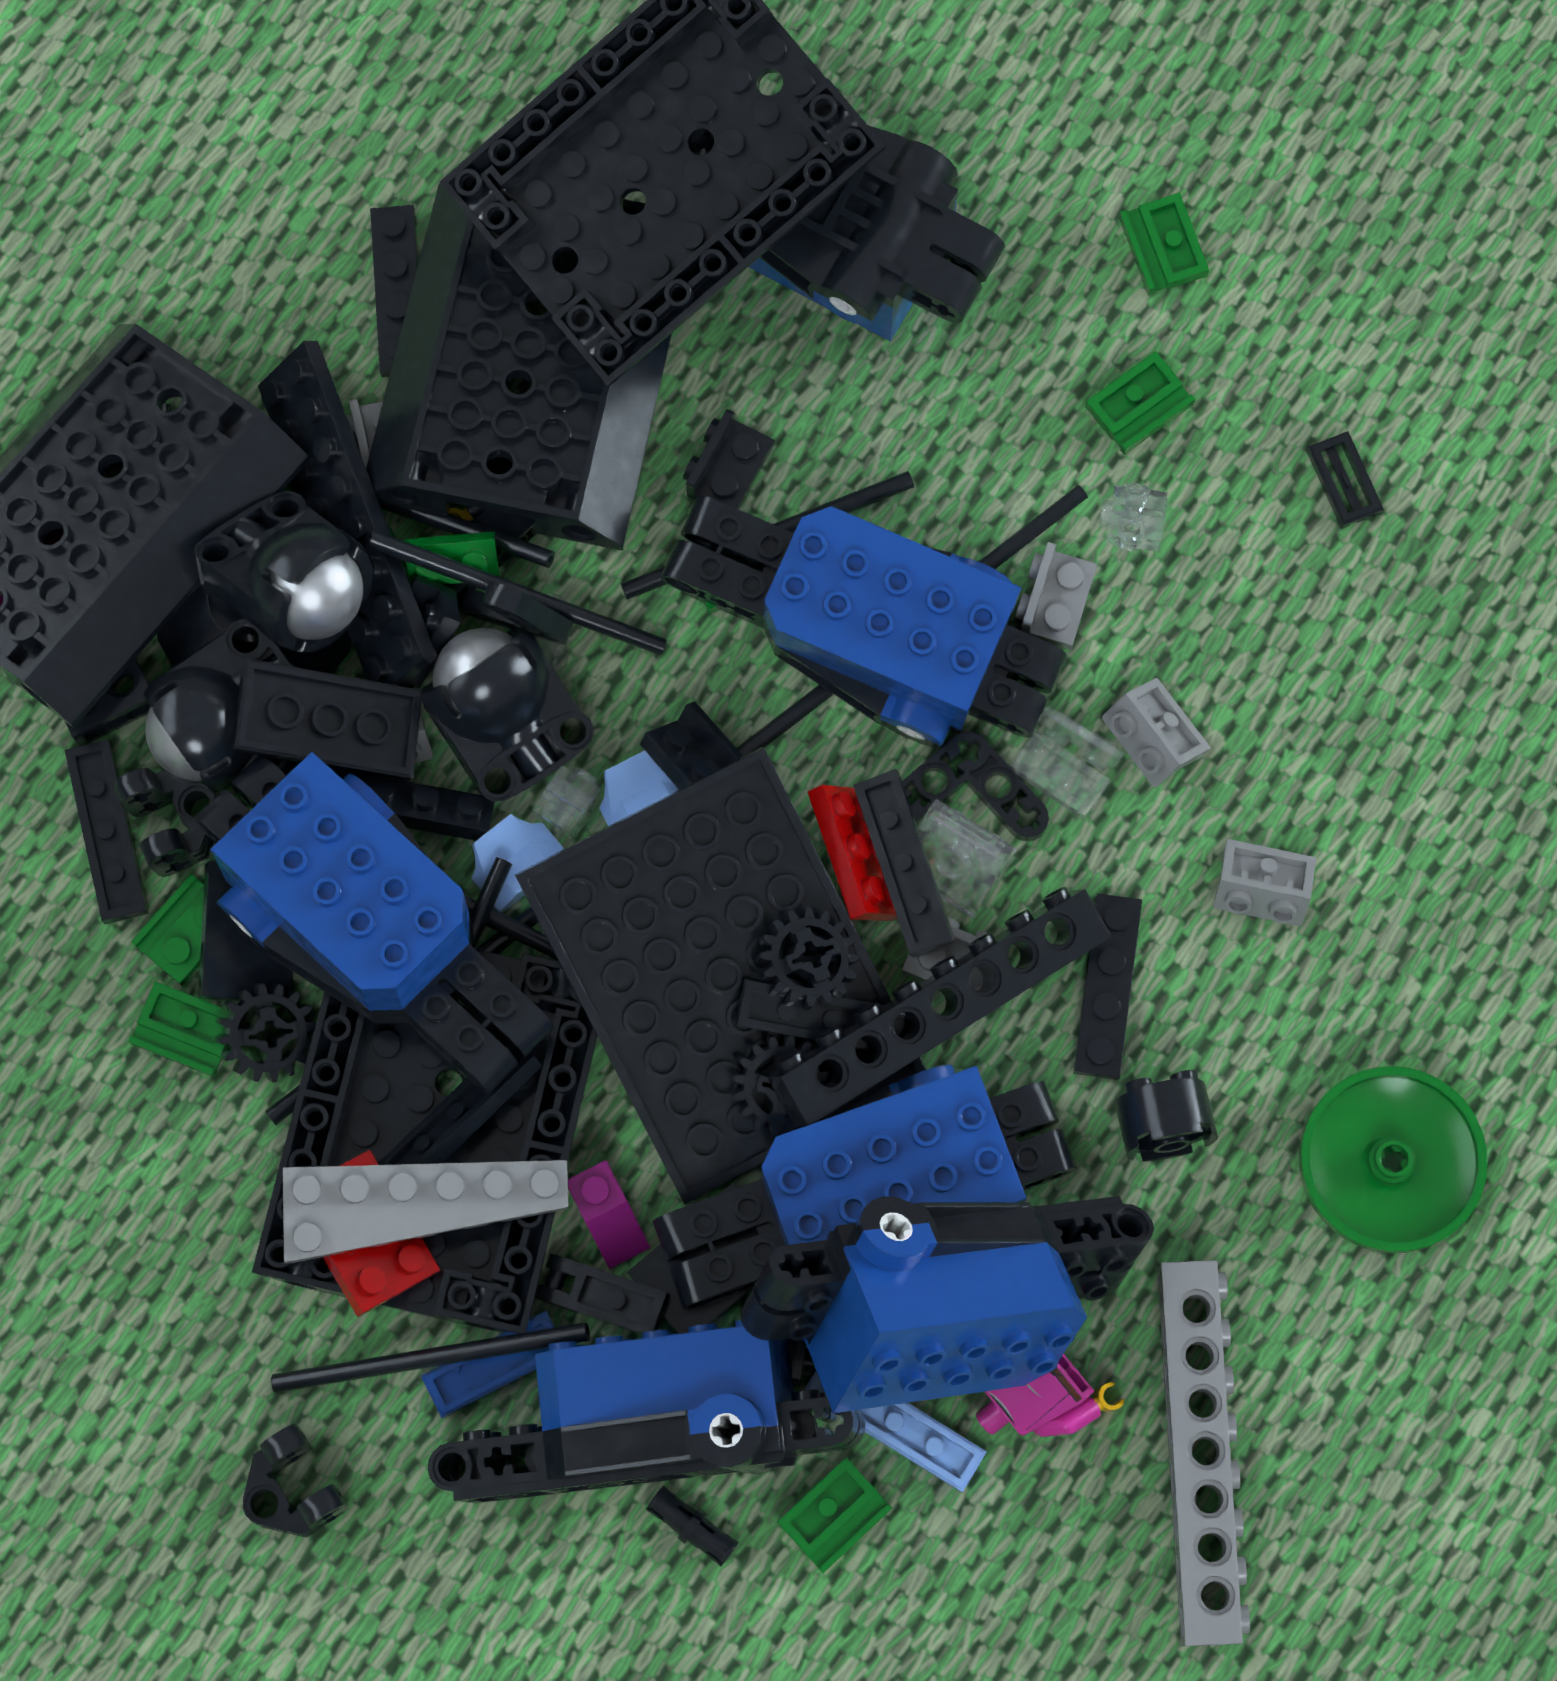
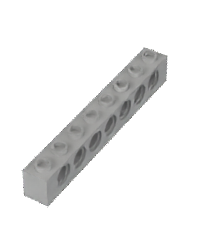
M1217 1260L1160 1263L1157 1267L1181 1646L1243 1644L1242 1634L1250 1633V1615L1248 1605H1240L1239 1586L1246 1585L1247 1570L1245 1557H1237L1236 1537H1243L1244 1527L1241 1508H1234L1233 1489H1240V1468L1238 1460L1231 1461L1230 1442L1237 1441V1423L1235 1413L1227 1412L1226 1394H1233L1234 1377L1232 1366H1224L1223 1347H1230L1231 1333L1229 1319H1221L1220 1300H1227V1277L1225 1272H1218ZM1194 1298L1200 1300L1205 1305L1207 1314L1203 1322L1194 1323L1184 1316L1182 1307L1185 1300ZM1199 1345L1207 1350L1210 1362L1206 1369L1196 1370L1189 1366L1186 1361V1350L1189 1346ZM1202 1392L1210 1397L1213 1409L1208 1417L1201 1418L1191 1412L1189 1398L1192 1393ZM1196 1440H1208L1215 1447L1216 1457L1211 1465H1201L1193 1458L1192 1446ZM1200 1487H1210L1217 1493L1219 1505L1215 1512L1210 1514L1204 1513L1196 1506L1195 1494ZM1205 1534L1213 1535L1221 1542L1222 1553L1215 1562L1206 1561L1199 1554L1198 1543ZM1209 1582L1217 1583L1225 1592V1602L1216 1611L1208 1609L1201 1599L1202 1589Z

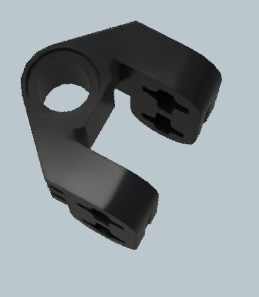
M149 768L133 770L114 781L113 788L118 795L121 806L133 817L148 815L174 803L183 825L189 829V831L183 834L175 828L162 830L147 837L139 844L148 867L161 877L171 876L209 858L210 849L214 846V842L198 826L191 814L195 802L204 798L210 799L211 802L217 796L206 785L193 780L179 778L165 770L155 774Z
M297 1423L283 1428L266 1439L260 1445L261 1450L254 1453L243 1496L244 1513L254 1524L262 1528L307 1538L349 1510V1506L338 1488L331 1484L306 1498L296 1507L298 1510L293 1512L294 1507L282 1487L275 1479H271L272 1476L296 1462L313 1449ZM263 1493H273L278 1499L276 1512L267 1518L258 1517L254 1511L256 1498Z

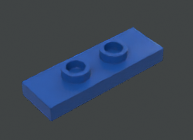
M547 1311L529 1320L527 1332L554 1328ZM504 1332L496 1337L512 1335V1333ZM549 1348L441 1365L421 1375V1378L441 1418L444 1419L536 1371L535 1354L549 1351Z

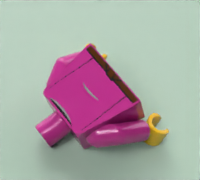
M1063 1354L1054 1370L1025 1386L985 1391L991 1401L976 1412V1418L980 1425L991 1435L996 1434L1009 1422L1022 1436L1031 1431L1040 1437L1070 1435L1098 1419L1101 1411L1110 1412L1122 1407L1124 1398L1113 1405L1107 1404L1103 1397L1104 1391L1115 1385V1383L1109 1382L1100 1385L1094 1391L1066 1355Z

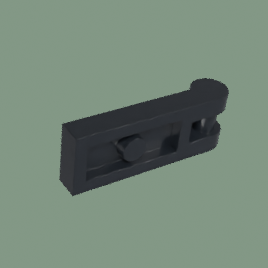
M550 1254L545 1266L549 1269L544 1285L539 1284L537 1288L536 1299L638 1334L659 1329L670 1298L669 1293L555 1254ZM566 1276L576 1278L570 1294L561 1291Z

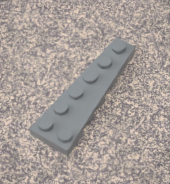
M567 1160L283 1168L284 1263H295L366 1247H376L412 1238L433 1236L438 1233L458 1229H469L499 1221L504 1222L568 1209Z

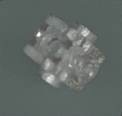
M1129 483L1125 486L1115 484L1112 500L1103 499L1099 526L1107 527L1106 544H1113L1126 551L1145 549L1159 552L1166 516L1168 492L1150 490L1147 486L1138 483Z

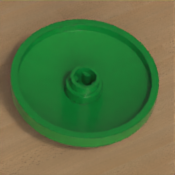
M1385 1066L1353 1074L1339 1082L1321 1098L1311 1112L1303 1129L1299 1148V1168L1303 1187L1311 1205L1320 1218L1335 1233L1357 1246L1375 1252L1408 1253L1425 1249L1444 1240L1469 1218L1484 1190L1487 1178L1488 1155L1483 1131L1475 1114L1454 1089L1425 1072L1412 1068Z

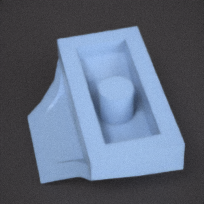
M644 750L605 770L604 799L599 809L607 825L610 826L679 789Z
M510 814L472 844L475 854V870L471 879L481 891L496 857L512 864L494 905L496 911L503 913L525 896L515 874L564 848L543 823H529Z

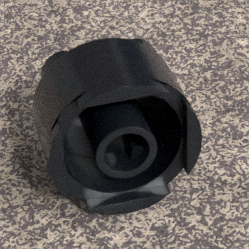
M1195 1070L1180 1071L1172 1074L1170 1080L1152 1083L1151 1078H1139L1129 1081L1124 1085L1126 1093L1115 1101L1126 1155L1130 1160H1134L1136 1153H1141L1142 1162L1184 1156L1193 1153L1192 1143L1203 1139L1204 1145L1207 1147L1218 1139L1204 1081L1198 1079L1197 1071Z

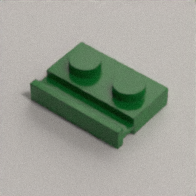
M1180 192L1139 205L1137 209L1120 212L1119 220L1148 296L1154 294L1155 291L1164 288L1168 290L1208 276L1209 268Z
M1155 351L1088 399L1085 408L1111 440H1115L1121 448L1120 451L1125 455L1193 406L1195 398L1192 394L1189 395L1183 388V383Z
M192 874L131 941L136 948L181 986L200 967L204 884Z
M155 981L137 1020V1027L128 1042L135 1047L215 1078L222 1060L221 1054L228 1048L227 1044H220L215 1041V1037L225 1033L226 1027L218 1024L216 1020L217 1017L228 1018L231 1012Z
M845 1458L779 1519L777 1523L818 1569L824 1573L878 1523L892 1507L856 1467Z

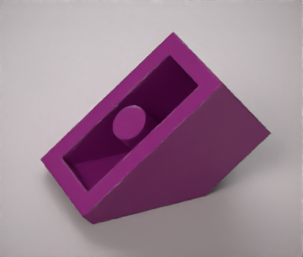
M606 1160L568 1179V1190L609 1270L651 1249Z

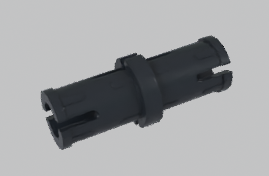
M664 1485L646 1508V1511L662 1520L677 1532L680 1541L684 1544L687 1541L707 1554L720 1567L726 1562L739 1543L705 1518L707 1513L699 1508L696 1511Z

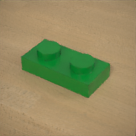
M495 531L405 539L407 543L499 576ZM406 562L409 584L417 576L441 585L463 583Z

